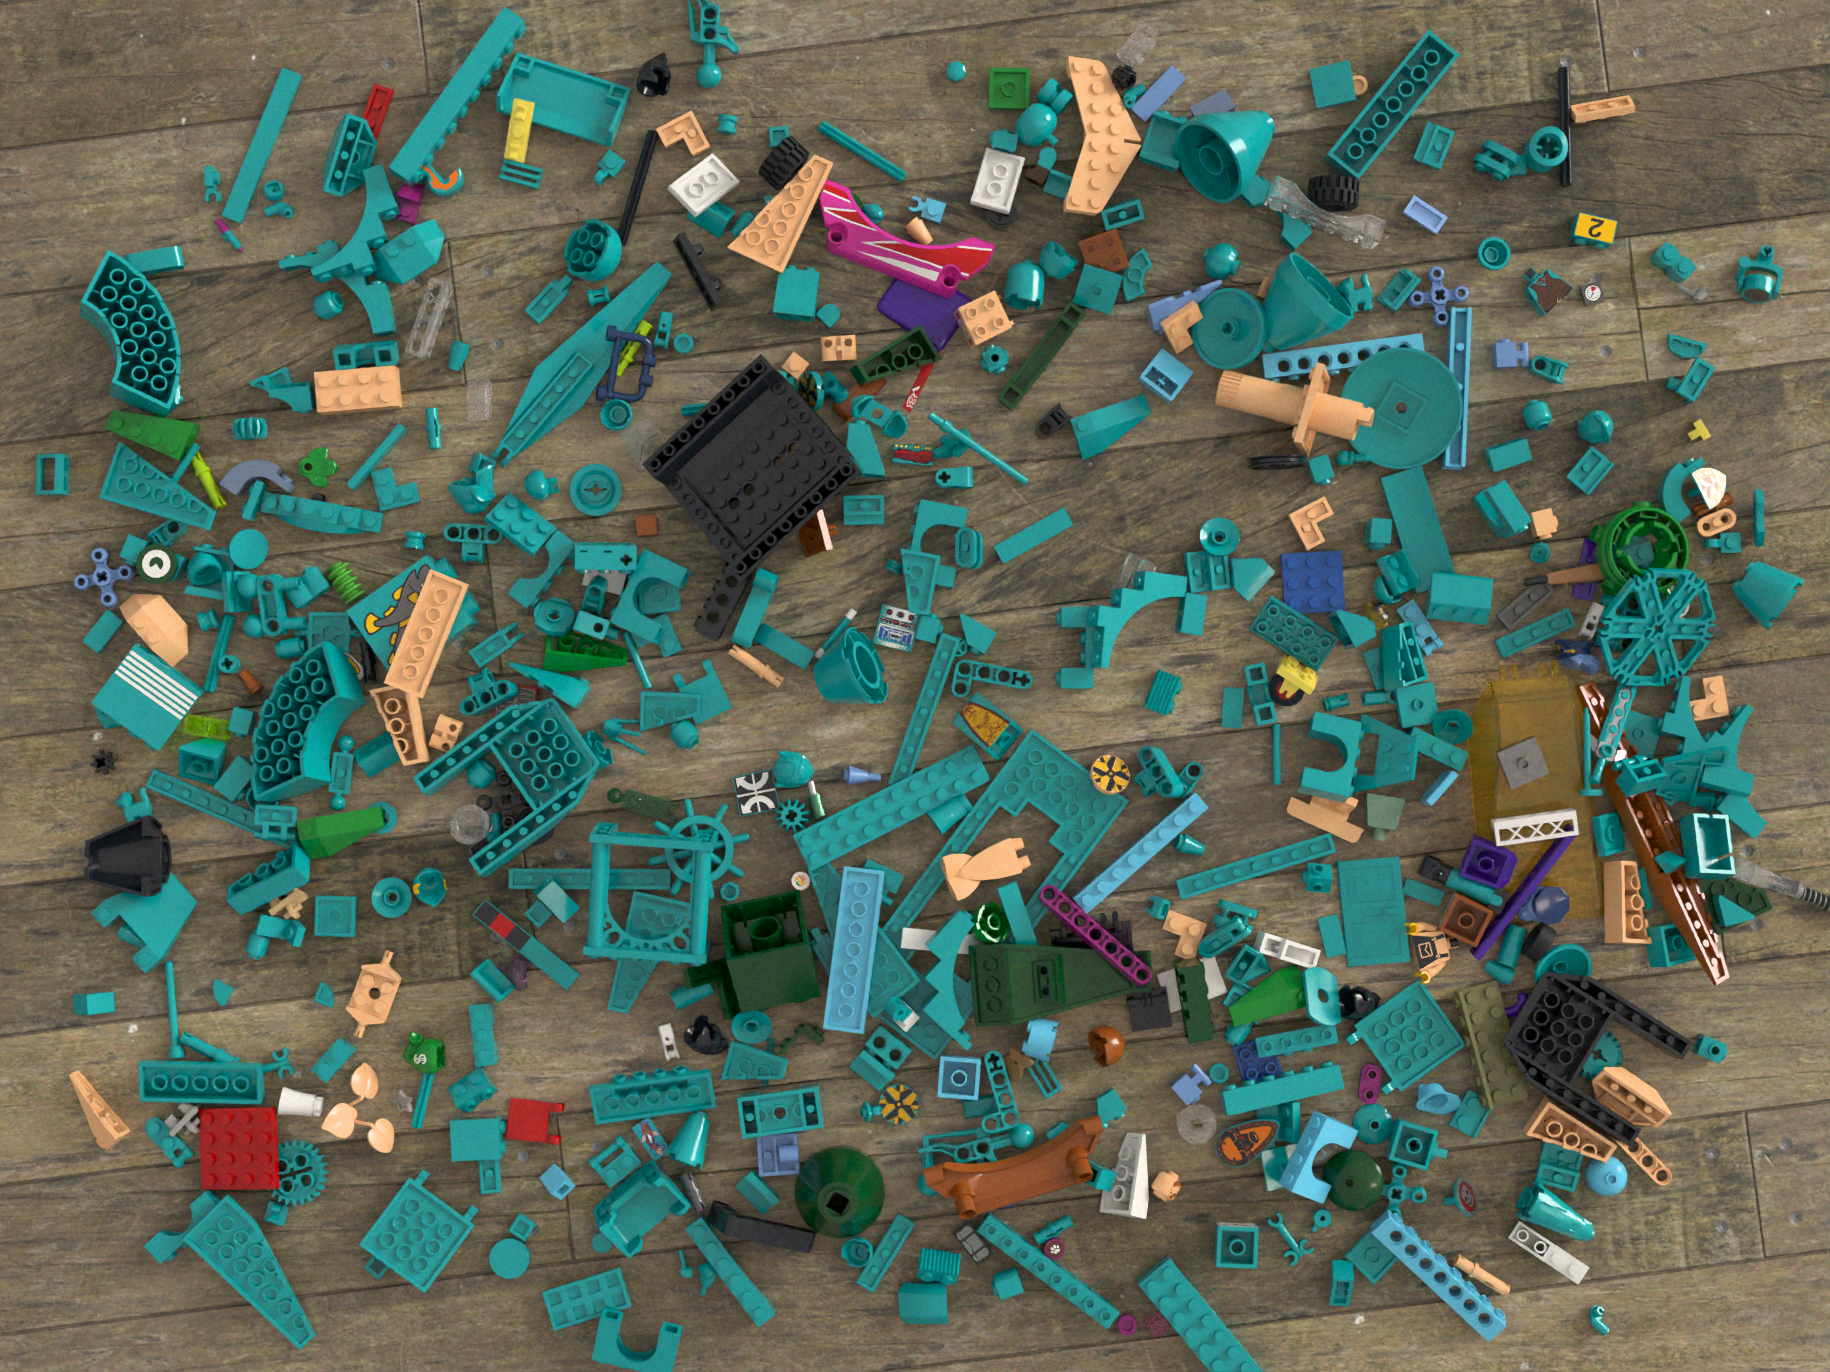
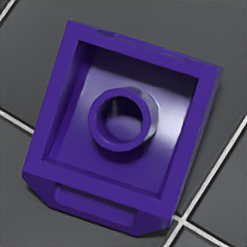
M1473 834L1461 861L1459 876L1501 889L1509 882L1518 860L1515 853L1502 846H1496V843Z

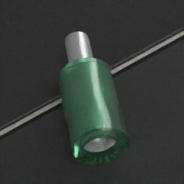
M814 781L807 782L810 792L807 800L813 820L827 817L822 794L817 793Z

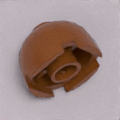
M1104 1025L1092 1028V1031L1088 1033V1042L1091 1052L1095 1050L1097 1056L1094 1058L1095 1062L1102 1068L1118 1062L1124 1052L1125 1039L1123 1035L1111 1026Z

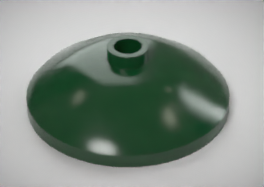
M1354 1149L1341 1151L1327 1162L1323 1171V1181L1332 1185L1327 1196L1342 1209L1349 1211L1364 1210L1372 1206L1382 1193L1384 1184L1382 1170L1375 1159L1363 1151ZM1347 1179L1353 1181V1186L1347 1184Z

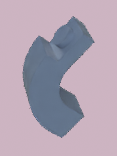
M249 460L233 467L219 483L239 497L243 495L252 482L258 479H270L290 493H293L296 488L292 484L293 480L285 474L280 476L284 468L265 460Z

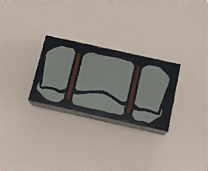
M970 1221L953 1232V1235L977 1266L994 1254Z

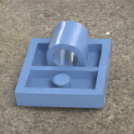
M797 1132L756 1137L759 1177L799 1174Z

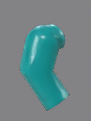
M1143 83L1125 91L1122 104L1126 109H1131L1134 106L1137 96L1146 93Z

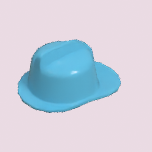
M1439 1083L1418 1085V1102L1416 1103L1418 1110L1443 1115L1454 1112L1461 1105L1460 1098L1455 1094L1446 1092Z

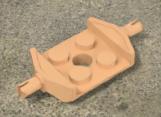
M385 950L380 963L364 964L361 967L360 976L349 1005L346 1007V1010L359 1023L354 1034L355 1036L362 1038L368 1024L385 1023L402 979L390 967L389 963L394 954L393 952ZM374 987L380 990V997L378 999H374L370 995V990Z

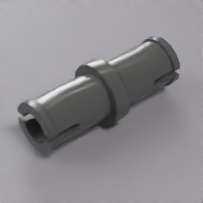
M692 1171L680 1175L679 1177L687 1191L685 1194L690 1198L695 1213L707 1209L708 1207L700 1193L701 1188L697 1186Z

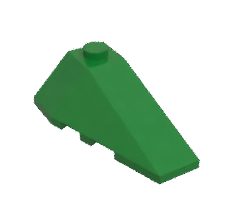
M570 629L562 637L545 636L542 670L569 672L620 667L627 664L626 648L607 641L598 642L591 639V636L588 634L582 636L574 633V629Z
M381 806L296 821L299 840L310 859L332 856L385 826Z
M1296 965L1275 970L1267 979L1258 983L1250 992L1245 993L1227 1007L1232 1026H1240L1306 1007L1303 975Z

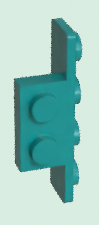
M1318 1025L1256 1037L1255 1043L1258 1057L1263 1058L1278 1054L1289 1056L1294 1054V1051L1299 1050L1301 1052L1313 1051L1314 1047L1338 1043L1335 1025Z

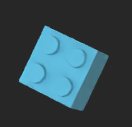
M940 1054L937 1097L978 1100L981 1057Z

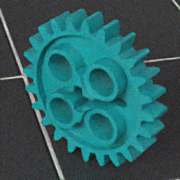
M295 1139L292 1143L288 1140L285 1141V1145L282 1143L278 1144L279 1176L310 1166L313 1168L300 1174L282 1179L279 1178L280 1188L273 1189L274 1192L271 1195L272 1197L279 1195L278 1202L285 1199V1205L293 1202V1206H297L299 1201L301 1205L307 1204V1200L309 1202L314 1200L313 1195L316 1197L321 1195L318 1189L323 1190L326 1188L322 1182L328 1181L324 1177V1174L329 1173V1170L324 1169L328 1162H322L325 1154L318 1155L320 1148L313 1150L314 1143L306 1146V1140L301 1141L299 1144V1140ZM300 1155L306 1158L305 1165L300 1163ZM282 1160L287 1164L286 1170H283L280 1166ZM305 1175L311 1177L310 1185L305 1182ZM287 1180L292 1183L291 1190L286 1187Z

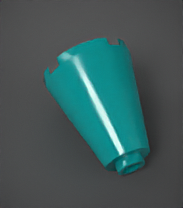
M697 1111L696 1114L691 1113L666 1149L664 1156H670V1159L690 1167L692 1165L696 1169L701 1170L704 1163L710 1120L707 1119L708 1115Z

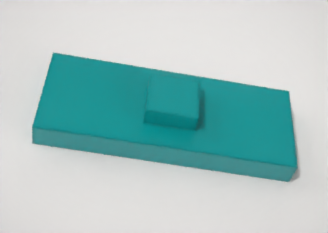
M1407 877L1403 885V894L1438 907L1445 893Z

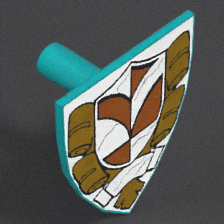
M1701 468L1694 471L1690 475L1697 487L1688 490L1687 495L1692 498L1701 494L1708 510H1710L1721 501L1724 495L1726 475L1712 468Z

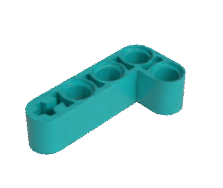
M761 568L758 569L753 581L752 590L731 642L748 649L751 648L778 583V575Z
M961 660L955 667L951 691L958 698L965 697L969 693L971 680L1025 690L1032 685L1033 677L1029 672L971 660ZM962 663H966L970 667V672L966 675L961 674L958 670L959 665ZM986 667L989 669L990 675L988 678H981L978 671L980 668ZM1001 671L1009 673V680L1007 682L999 680L998 674ZM1013 672L1017 673L1015 676L1017 678H1022L1023 675H1026L1029 683L1021 686L1020 681H1014L1015 685H1012ZM963 683L966 686V692L964 694H957L955 692L956 684Z
M991 1050L985 1055L984 1060L998 1112L987 1115L982 1119V1130L987 1135H995L1013 1130L1019 1124V1114L1002 1055L998 1051ZM991 1056H994L995 1059H999L997 1061V1068H1002V1070L994 1071L992 1062L988 1063V1061H990ZM995 1076H1003L1005 1082L1002 1085H996L993 1081ZM1008 1095L1010 1097L1009 1104L1002 1105L999 1102V1097ZM1008 1114L1014 1115L1016 1118V1122L1012 1125L1004 1121ZM986 1121H995L996 1128L993 1130L986 1129Z

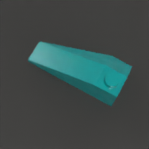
M1144 394L1070 419L1069 425L1082 460L1102 453L1151 414Z

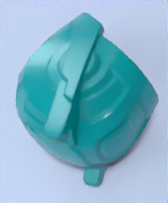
M778 751L780 756L775 761L773 770L774 776L777 779V783L774 786L795 788L807 783L815 773L814 766L805 756L796 752Z

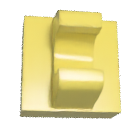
M1701 419L1693 422L1696 428L1687 433L1691 441L1699 436L1703 440L1711 437Z

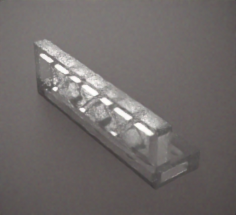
M433 277L430 278L406 345L405 353L428 361L455 286L452 282L442 281ZM434 283L442 285L436 297L432 293ZM434 302L432 314L428 316L425 311L426 305ZM428 321L426 331L421 335L418 329L419 325ZM421 340L418 353L412 351L413 342Z

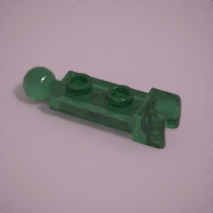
M611 788L607 793L609 802L613 804L620 801L623 802L622 809L676 823V818L670 816L669 810L670 808H679L681 806L680 803L627 789L626 794H622L620 789Z

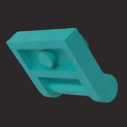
M618 1135L615 1141L597 1156H592L588 1159L589 1164L597 1171L610 1189L642 1164V1160L621 1135ZM621 1147L624 1152L603 1168L600 1163Z

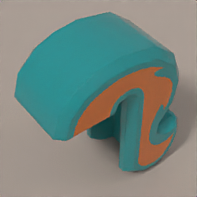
M430 165L423 169L422 177L419 180L421 183H425V180H427L428 187L434 195L440 198H450L462 189L465 176L462 170L458 168L444 181Z

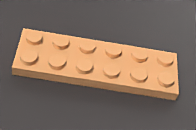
M429 570L385 678V684L417 697H424L469 584L434 570Z

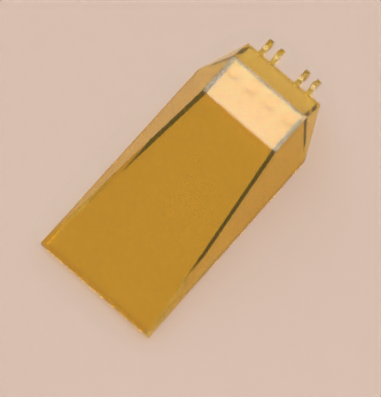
M1557 660L1552 661V677L1547 678L1545 662L1539 663V678L1518 680V667L1516 664H1512L1511 681H1506L1505 666L1499 665V682L1487 683L1470 717L1473 721V732L1467 739L1475 834L1496 843L1494 829L1491 827L1492 819L1573 808L1576 810L1579 835L1573 839L1538 886H1559L1569 895V911L1563 919L1604 916L1601 857L1598 856L1592 817L1597 816L1595 796H1579V790L1584 789V707L1571 676H1559ZM1530 736H1535L1549 774L1511 789L1495 751ZM1591 754V775H1592V774H1593V765H1592V754ZM1591 783V789H1595L1593 783ZM1572 819L1564 820L1559 828L1563 830L1568 823L1573 826ZM1543 823L1539 831L1544 835L1550 834L1554 826L1550 823ZM1523 826L1518 834L1522 837H1529L1534 830L1529 826ZM1508 828L1500 829V841L1508 840L1513 832ZM1556 838L1502 846L1515 853L1518 860L1509 882L1501 888L1510 892L1507 901ZM1494 911L1487 926L1493 921L1498 912ZM1517 912L1509 924L1525 923L1526 921L1520 919Z

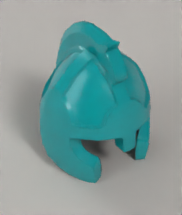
M1588 411L1583 420H1578L1577 429L1579 436L1590 444H1608L1613 431V421L1603 411Z

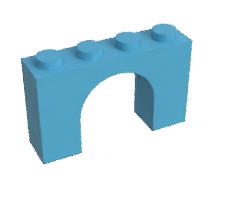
M1314 1110L1278 1184L1293 1193L1323 1204L1332 1185L1313 1176V1159L1316 1153L1329 1143H1336L1350 1149L1358 1130Z

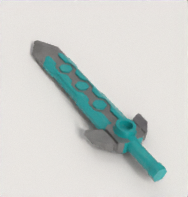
M1639 669L1636 670L1634 675H1640ZM1618 681L1615 695L1598 740L1590 734L1591 754L1593 753V758L1597 760L1594 772L1590 778V782L1593 784L1600 783V777L1605 764L1615 763L1625 758L1626 750H1618L1616 752L1638 686L1623 685Z

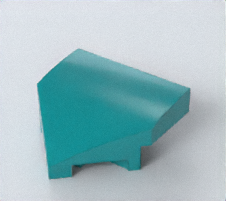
M1254 556L1239 559L1230 558L1231 584L1246 601L1250 602L1274 575L1275 571L1261 558Z

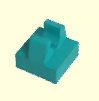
M1157 896L1149 897L1148 900L1153 901L1154 905L1153 908L1145 907V911L1150 916L1165 920L1172 901Z
M270 1200L263 1221L284 1226L290 1205Z

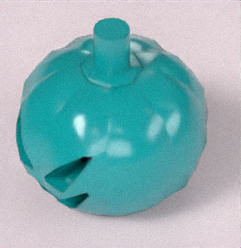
M1034 103L1028 107L1015 123V132L1019 135L1018 139L1026 146L1036 147L1047 140L1054 147L1059 142L1052 135L1057 125L1056 113L1052 108L1042 103Z

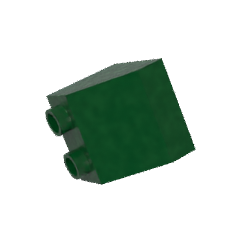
M800 890L720 906L726 961L741 1013L755 1010L766 1011L771 1007L793 1002L804 1003L811 998L821 996L818 971Z

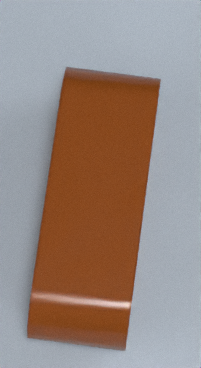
M884 379L861 387L856 383L849 390L848 398L842 403H836L832 409L847 423L853 418L851 400L860 395L874 397L887 381Z

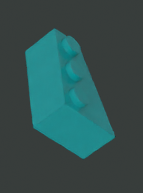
M1409 621L1381 629L1385 691L1427 680L1428 675L1413 622Z

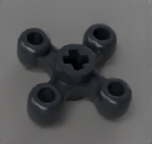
M500 771L496 776V781L500 786L499 794L495 797L480 795L476 800V806L481 811H487L492 807L499 808L503 814L500 825L507 831L516 824V819L512 813L514 807L517 805L531 806L522 794H514L511 791L510 784L512 779L507 771ZM502 776H507L508 780L506 782H502L500 778ZM509 796L511 798V804L509 805L506 803L505 805H503V800L501 798H507ZM482 800H486L488 804L486 806H482L480 802ZM511 820L512 825L506 826L504 822Z

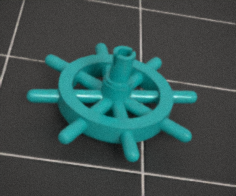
M686 798L683 804L687 817L678 821L672 828L660 821H655L653 826L667 836L685 837L680 832L689 826L691 836L695 838L698 832L697 824L699 823L707 824L706 830L716 829L719 831L723 839L717 841L714 849L725 847L723 858L712 853L711 861L718 865L710 873L709 900H713L715 895L711 882L721 877L726 870L739 878L744 876L743 870L731 864L734 853L733 844L748 841L750 836L748 833L731 837L727 828L720 822L728 809L726 804H721L712 818L706 815H694L691 800ZM664 848L663 855L648 859V864L651 866L667 862L672 872L677 876L670 889L672 895L678 893L684 881L691 883L692 874L689 873L692 869L693 850L682 849L673 852V848ZM690 856L683 869H681L675 860Z

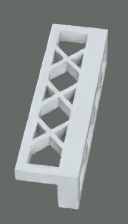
M1573 808L1491 820L1496 846L1579 835L1576 810ZM1572 819L1573 831L1564 832L1559 828L1564 820ZM1543 823H1550L1554 826L1550 834L1544 835L1539 831ZM1523 826H1529L1534 830L1529 837H1522L1518 834ZM1508 828L1513 832L1508 840L1500 841V829Z

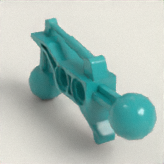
M687 0L690 40L704 47L703 64L698 68L696 78L701 86L714 88L719 84L722 77L721 70L715 65L716 47L728 49L736 55L739 53V46L735 44L730 36L728 27L720 26L719 5L712 4L708 0H696L701 9L700 32H696L692 1ZM709 12H714L716 14V16L713 19L709 20L705 18L706 14ZM708 32L715 33V37L710 40L706 39L705 35Z
M1019 1123L1009 1133L989 1138V1135L983 1132L982 1126L973 1129L950 1131L943 1134L923 1135V1146L918 1147V1152L921 1153L922 1169L934 1166L933 1152L942 1151L953 1156L956 1163H966L977 1160V1163H987L984 1161V1157L991 1162L998 1161L993 1150L1009 1145L1017 1148H1026L1033 1142L1034 1131L1028 1124ZM977 1134V1138L956 1144L943 1141L929 1144V1139ZM978 1143H987L988 1149L984 1152L977 1150ZM960 1148H966L969 1153L966 1157H960L957 1151ZM920 1174L917 1179L918 1190L925 1196L936 1195L938 1192L927 1187L924 1174Z

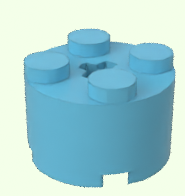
M1044 1018L1030 1020L1027 1027V1032H1030L1029 1039L1026 1038L1024 1040L1022 1052H1025L1026 1056L1049 1062L1050 1057L1047 1054L1050 1055L1053 1050L1057 1029H1054V1027H1058L1059 1022Z

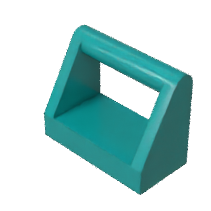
M36 455L35 495L69 496V455ZM44 459L55 460L54 490H44Z
M489 958L470 974L498 1003L502 1002L517 987Z

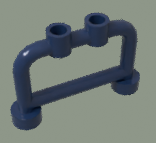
M608 325L605 339L614 343L607 385L597 386L595 400L604 402L605 398L613 400L620 399L626 402H637L644 397L647 387H652L653 375H649L650 367L655 368L657 356L653 355L652 342L644 335L617 331V326ZM622 340L639 342L645 346L639 388L636 394L614 391Z

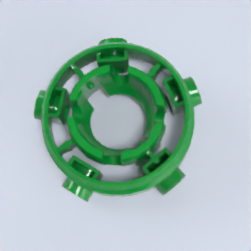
M1636 501L1632 502V508L1615 514L1604 526L1599 524L1594 526L1589 540L1596 543L1598 566L1605 578L1601 588L1606 593L1616 596L1630 577L1633 578V575L1636 574L1642 579L1644 576V569H1639L1633 563L1630 555L1624 556V547L1630 544L1633 536L1645 537L1651 533L1657 539L1653 544L1655 550L1654 560L1649 567L1645 568L1648 572V568L1686 569L1689 559V540L1682 526L1673 516L1661 509L1651 507L1650 502ZM1631 515V521L1636 523L1629 525L1625 518ZM1660 519L1663 522V524L1655 522L1653 520ZM1621 528H1622L1624 531H1623V533L1621 534L1620 538L1618 539L1619 534H1620V531H1621ZM1618 539L1616 554L1619 563L1615 565L1612 555V546L1616 544ZM1660 577L1656 579L1660 599L1671 593L1670 587L1678 581L1677 578ZM1634 592L1628 594V596L1636 597Z

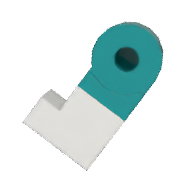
M897 996L889 998L884 1005V1009L905 1032L920 1018L909 1005Z

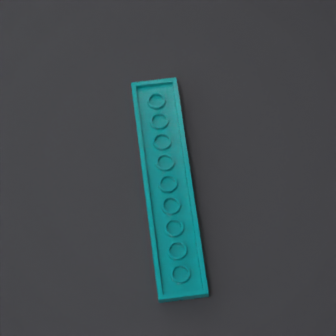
M970 744L792 834L809 870L813 871L940 806L953 796L956 797L962 793L964 794L990 781V778L974 745Z

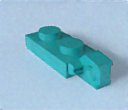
M567 274L560 281L557 279L553 282L551 281L524 311L541 325L567 297V294L570 292L567 288L574 281Z
M818 926L810 930L815 938L811 943L830 977L834 944L831 937L827 933L822 934Z

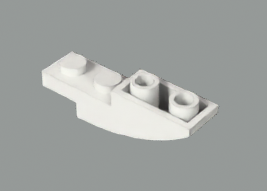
M1520 1221L1508 1237L1578 1285L1589 1269L1587 1265Z

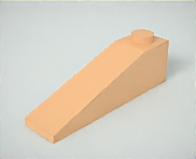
M79 1070L71 1073L69 1077L92 1133L97 1138V1144L106 1150L114 1147L131 1132L130 1129Z

